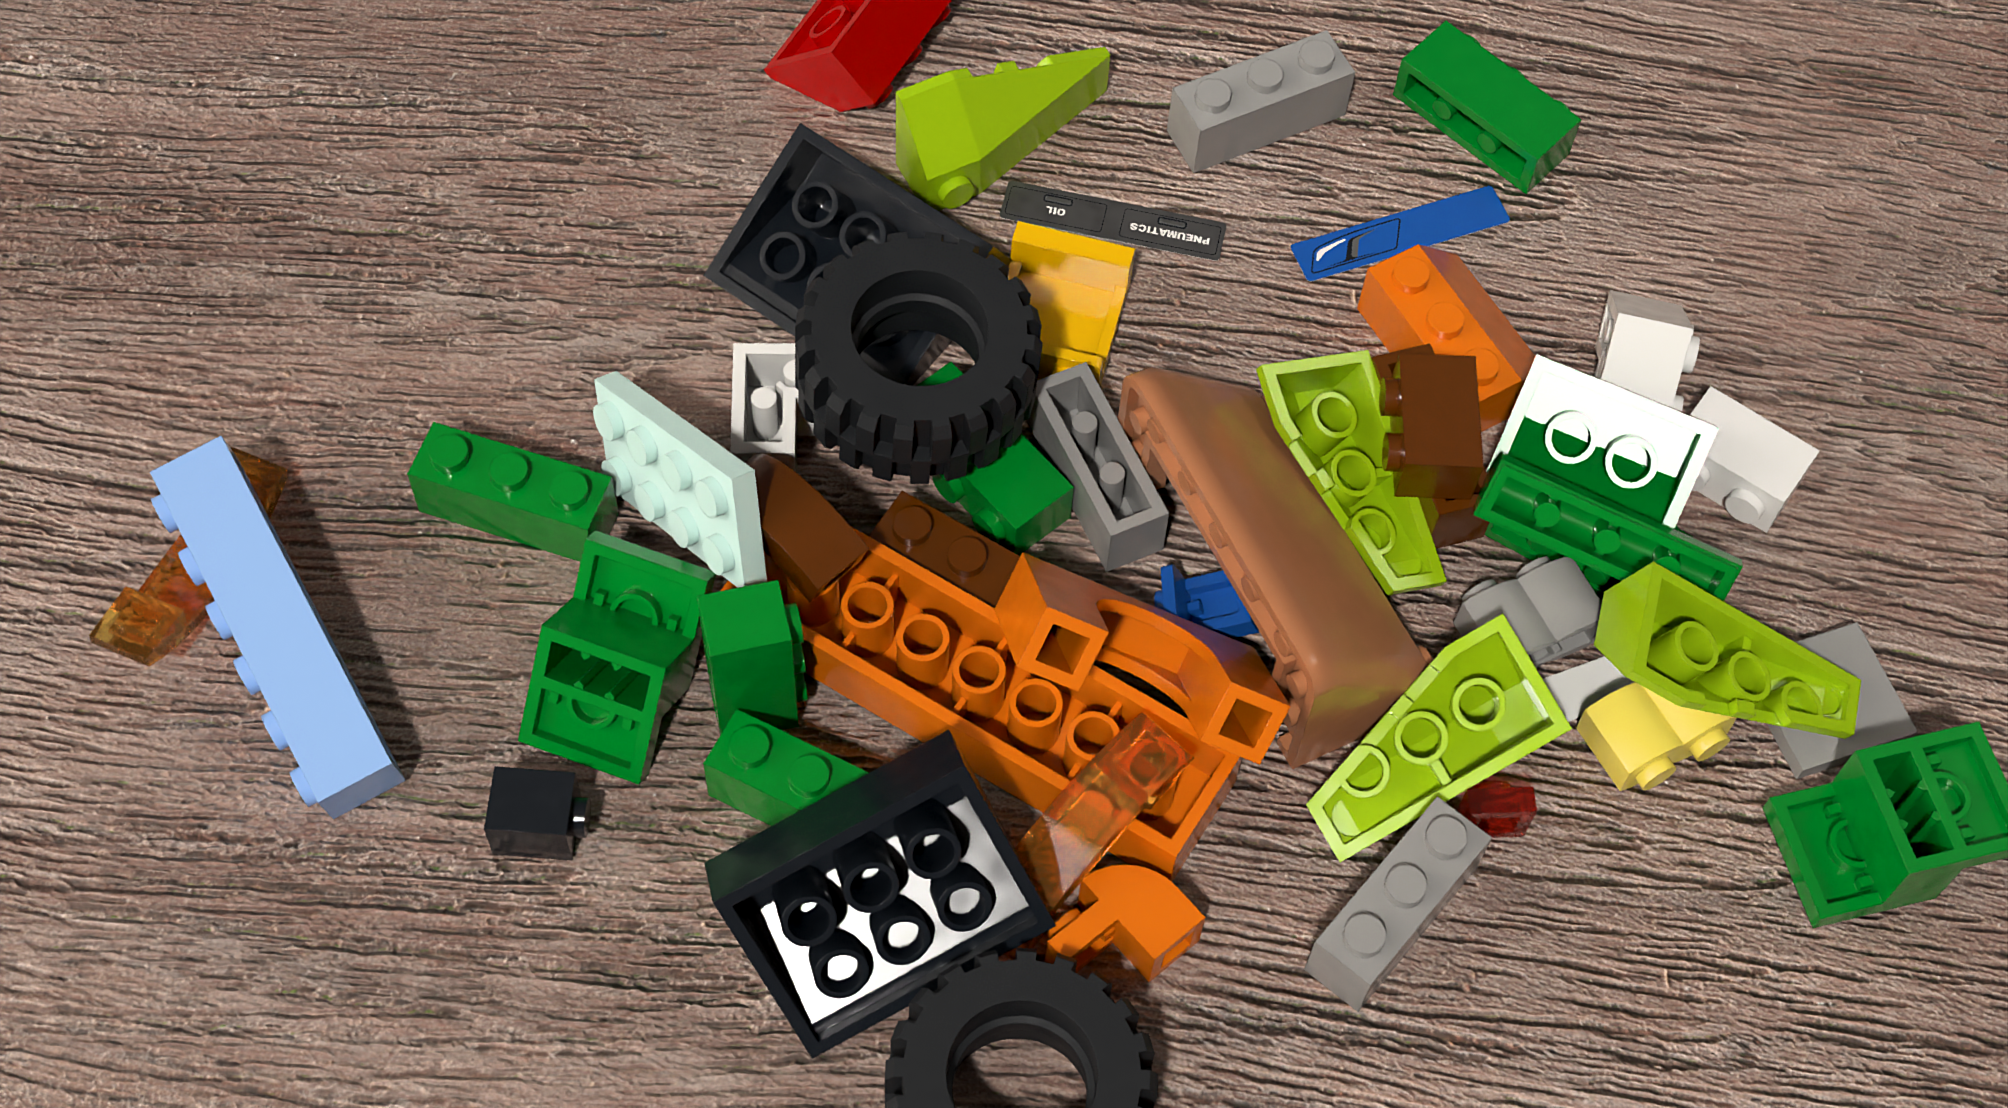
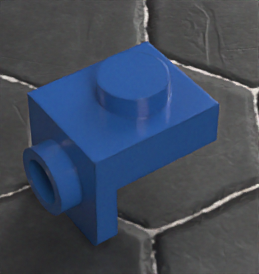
M1174 564L1161 567L1162 590L1155 592V607L1229 638L1259 633L1257 626L1223 570L1185 579Z

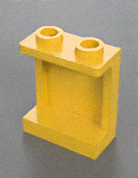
M1021 221L1017 222L1011 243L1012 261L1009 264L1008 280L1017 277L1023 282L1031 294L1030 305L1035 307L1039 313L1042 325L1040 340L1043 344L1038 380L1087 362L1101 387L1131 283L1135 248Z

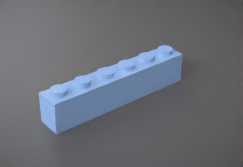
M219 436L150 471L161 493L152 498L151 502L169 533L179 529L187 545L185 549L178 552L179 558L196 586L206 582L215 600L205 606L206 611L223 640L234 637L242 656L234 659L233 664L251 695L259 691L262 692L271 711L261 715V719L271 739L280 751L290 747L299 767L289 773L306 805L310 807L318 803L333 819H336L406 781L246 472L224 438Z

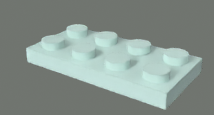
M614 371L594 379L598 405L594 406L593 416L596 427L603 437L606 460L602 462L601 470L602 474L612 477L615 496L622 497L636 508L647 521L654 522L672 536L680 547L689 549L707 563L715 574L722 575L737 588L767 582L755 470L619 372Z

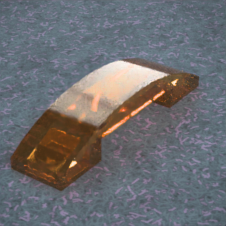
M230 447L239 459L270 519L288 479L287 468ZM181 534L138 591L127 586L123 589L89 634L91 643L144 665L151 666L173 651L208 615L205 606L215 600L206 582L196 586L183 566L178 552L185 549L187 545Z
M1141 712L1125 726L1078 773L1015 847L1055 922L1063 913L1059 909L1134 819L1143 809L1151 810L1194 759L1187 750L1145 713ZM1046 932L1017 948H1034ZM1016 948L1006 953L1011 960H1015Z

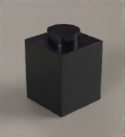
M494 766L484 831L492 854L573 861L576 837L587 838L591 818V800L588 797L581 796L576 773Z

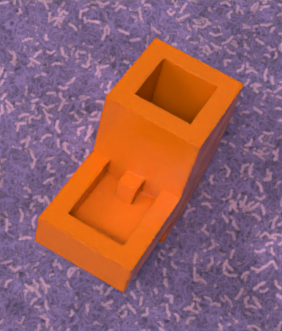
M1136 865L1104 867L1081 879L1077 904L1084 912L1081 913L1078 908L1068 911L1055 923L1056 926L1048 931L1047 936L1050 940L1047 941L1045 962L1054 964L1057 953L1077 960L1075 972L1077 973L1113 943L1143 977L1150 982L1199 942L1206 917L1172 881L1156 871Z

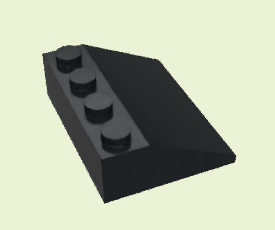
M800 123L703 276L795 336L797 313L799 309L804 307V294L812 280L818 277L823 278L824 267L835 257L843 254L849 259L852 257V247L867 240L873 239L875 244L887 242V235L892 233L907 232L908 238H925V232L940 233L944 235L943 241L958 244L959 240L962 239L979 246V255L985 259L992 254L1007 266H1009L1012 260L983 239ZM898 331L875 340L860 353V356L870 368L883 377L901 384L913 386L949 346L952 340L929 331Z
M950 730L941 733L704 863L713 904L812 1059L907 1008L909 1002L922 987L929 988L932 992L938 988V974L953 964H959L964 973L974 969L976 954L996 950L998 957L1056 926L1046 904Z

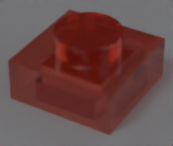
M1506 781L1483 782L1476 785L1473 789L1466 790L1457 812L1492 838L1524 837L1537 813L1534 787H1512L1511 783Z

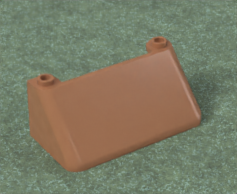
M1147 367L1125 376L1122 383L1118 421L1156 490L1165 487L1166 478L1168 477L1276 658L1272 677L1291 706L1283 720L1288 728V733L1278 737L1276 743L1291 769H1295L1365 737L1432 662L1433 658L1425 647L1415 645L1348 535L1275 429L1264 394L1260 396L1253 388L1155 367Z

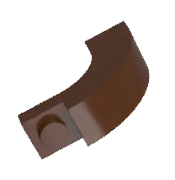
M763 453L754 454L744 463L755 470L763 549L783 570L805 598L811 602L857 565L869 547L835 508L799 474L769 455Z

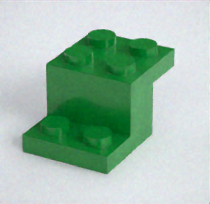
M596 530L585 539L573 598L541 626L518 741L640 785L649 775L663 715L690 687L702 637L697 596L712 593L716 574L706 568Z
M1979 721L1856 750L1831 783L1770 797L1763 806V811L1812 928L1935 899L1962 869L2008 858V783Z

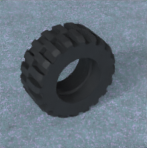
M907 232L892 233L887 235V242L875 244L874 240L870 239L853 246L852 257L847 259L843 254L835 257L824 267L823 278L818 277L812 280L804 294V307L799 309L795 324V388L798 389V404L804 419L814 423L813 434L825 448L832 449L836 445L839 446V460L854 469H859L862 464L868 465L873 468L872 477L892 481L893 475L896 474L910 476V484H929L930 476L943 474L945 481L964 477L967 474V465L972 463L978 469L986 467L998 459L1000 446L1002 448L1011 447L1020 436L1023 421L1030 418L1035 401L1043 342L1040 340L1042 325L1038 310L1030 305L1031 294L1017 277L1008 280L1009 267L996 256L991 254L985 259L979 255V246L962 239L959 240L958 244L943 241L944 235L940 233L925 232V238H908ZM905 330H922L940 334L956 342L970 355L975 364L967 372L951 381L931 386H912L892 381L878 374L865 363L860 353L872 342L885 335Z
M1016 948L1015 960L999 961L998 953L996 950L976 954L974 969L966 973L957 963L938 974V988L932 992L929 988L922 987L909 1002V1017L907 1020L898 1021L890 1040V1058L886 1060L885 1108H955L953 1081L958 1067L968 1056L981 1047L1006 1039L1037 1041L1063 1054L1075 1066L1085 1083V1108H1154L1158 1096V1074L1152 1071L1155 1052L1149 1033H1138L1136 1029L1139 1013L1128 998H1121L1115 1002L1110 997L1113 983L1097 970L1093 971L1088 979L1075 973L1077 960L1057 953L1054 964L1036 961V948Z

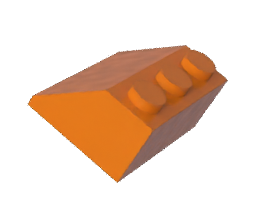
M1418 244L1369 267L1366 272L1357 309L1389 353L1430 343L1435 355L1476 356L1481 432L1509 419L1536 356L1461 258L1454 253Z

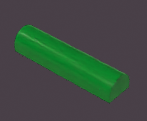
M1502 452L1492 464L1474 506L1473 515L1620 581L1654 561L1724 601L1743 568L1742 559Z

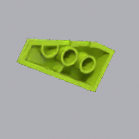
M1106 47L1048 55L1036 67L1019 69L1015 61L997 63L994 73L972 76L968 68L950 70L896 91V165L914 195L939 211L944 208H957L968 202L972 197L981 194L1107 91L1111 55Z
M1369 350L1260 365L1256 372L1275 429L1340 526L1344 529L1387 596L1437 587L1446 583L1447 580L1419 498L1394 496L1393 472L1383 470V439L1385 433H1391L1390 416L1380 415V383Z
M1654 561L1604 591L1594 646L1625 677L1680 707L1843 739L1854 735L1861 679Z
M1501 614L1445 646L1306 803V806L1338 861L1342 862L1420 817L1436 797H1439L1444 802L1450 800L1570 731L1572 727L1504 614Z

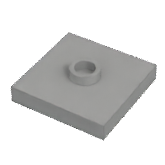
M1858 622L1796 642L1861 679L1855 733L1846 739L1767 724L1796 780L1845 764L1856 750L1916 736L1918 731Z

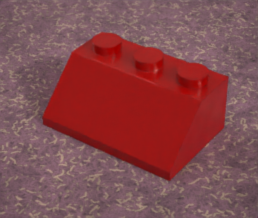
M817 0L765 67L764 71L771 79L839 112L864 106L868 109L876 107L892 92L893 85L891 82L901 68L910 64L921 53L923 47L920 43L929 30L939 25L949 15L951 11L949 3L952 0Z

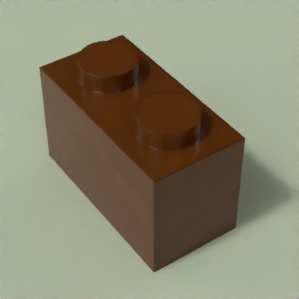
M1399 353L1392 377L1382 378L1379 393L1380 415L1390 416L1391 433H1385L1382 466L1384 471L1393 472L1394 496L1471 499L1484 468L1476 356Z

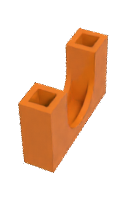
M1022 552L994 609L1018 668L1079 692L1095 660L1118 667L1148 682L1174 700L1186 713L1200 741L1259 765L1291 707L1255 648Z

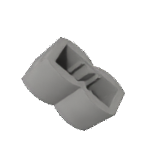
M1545 556L1525 565L1517 573V579L1499 584L1491 579L1472 587L1462 597L1463 602L1454 620L1455 627L1463 637L1497 616L1504 614L1534 666L1538 668L1546 662L1561 659L1594 643L1602 602L1573 559L1562 557L1551 561L1549 557Z

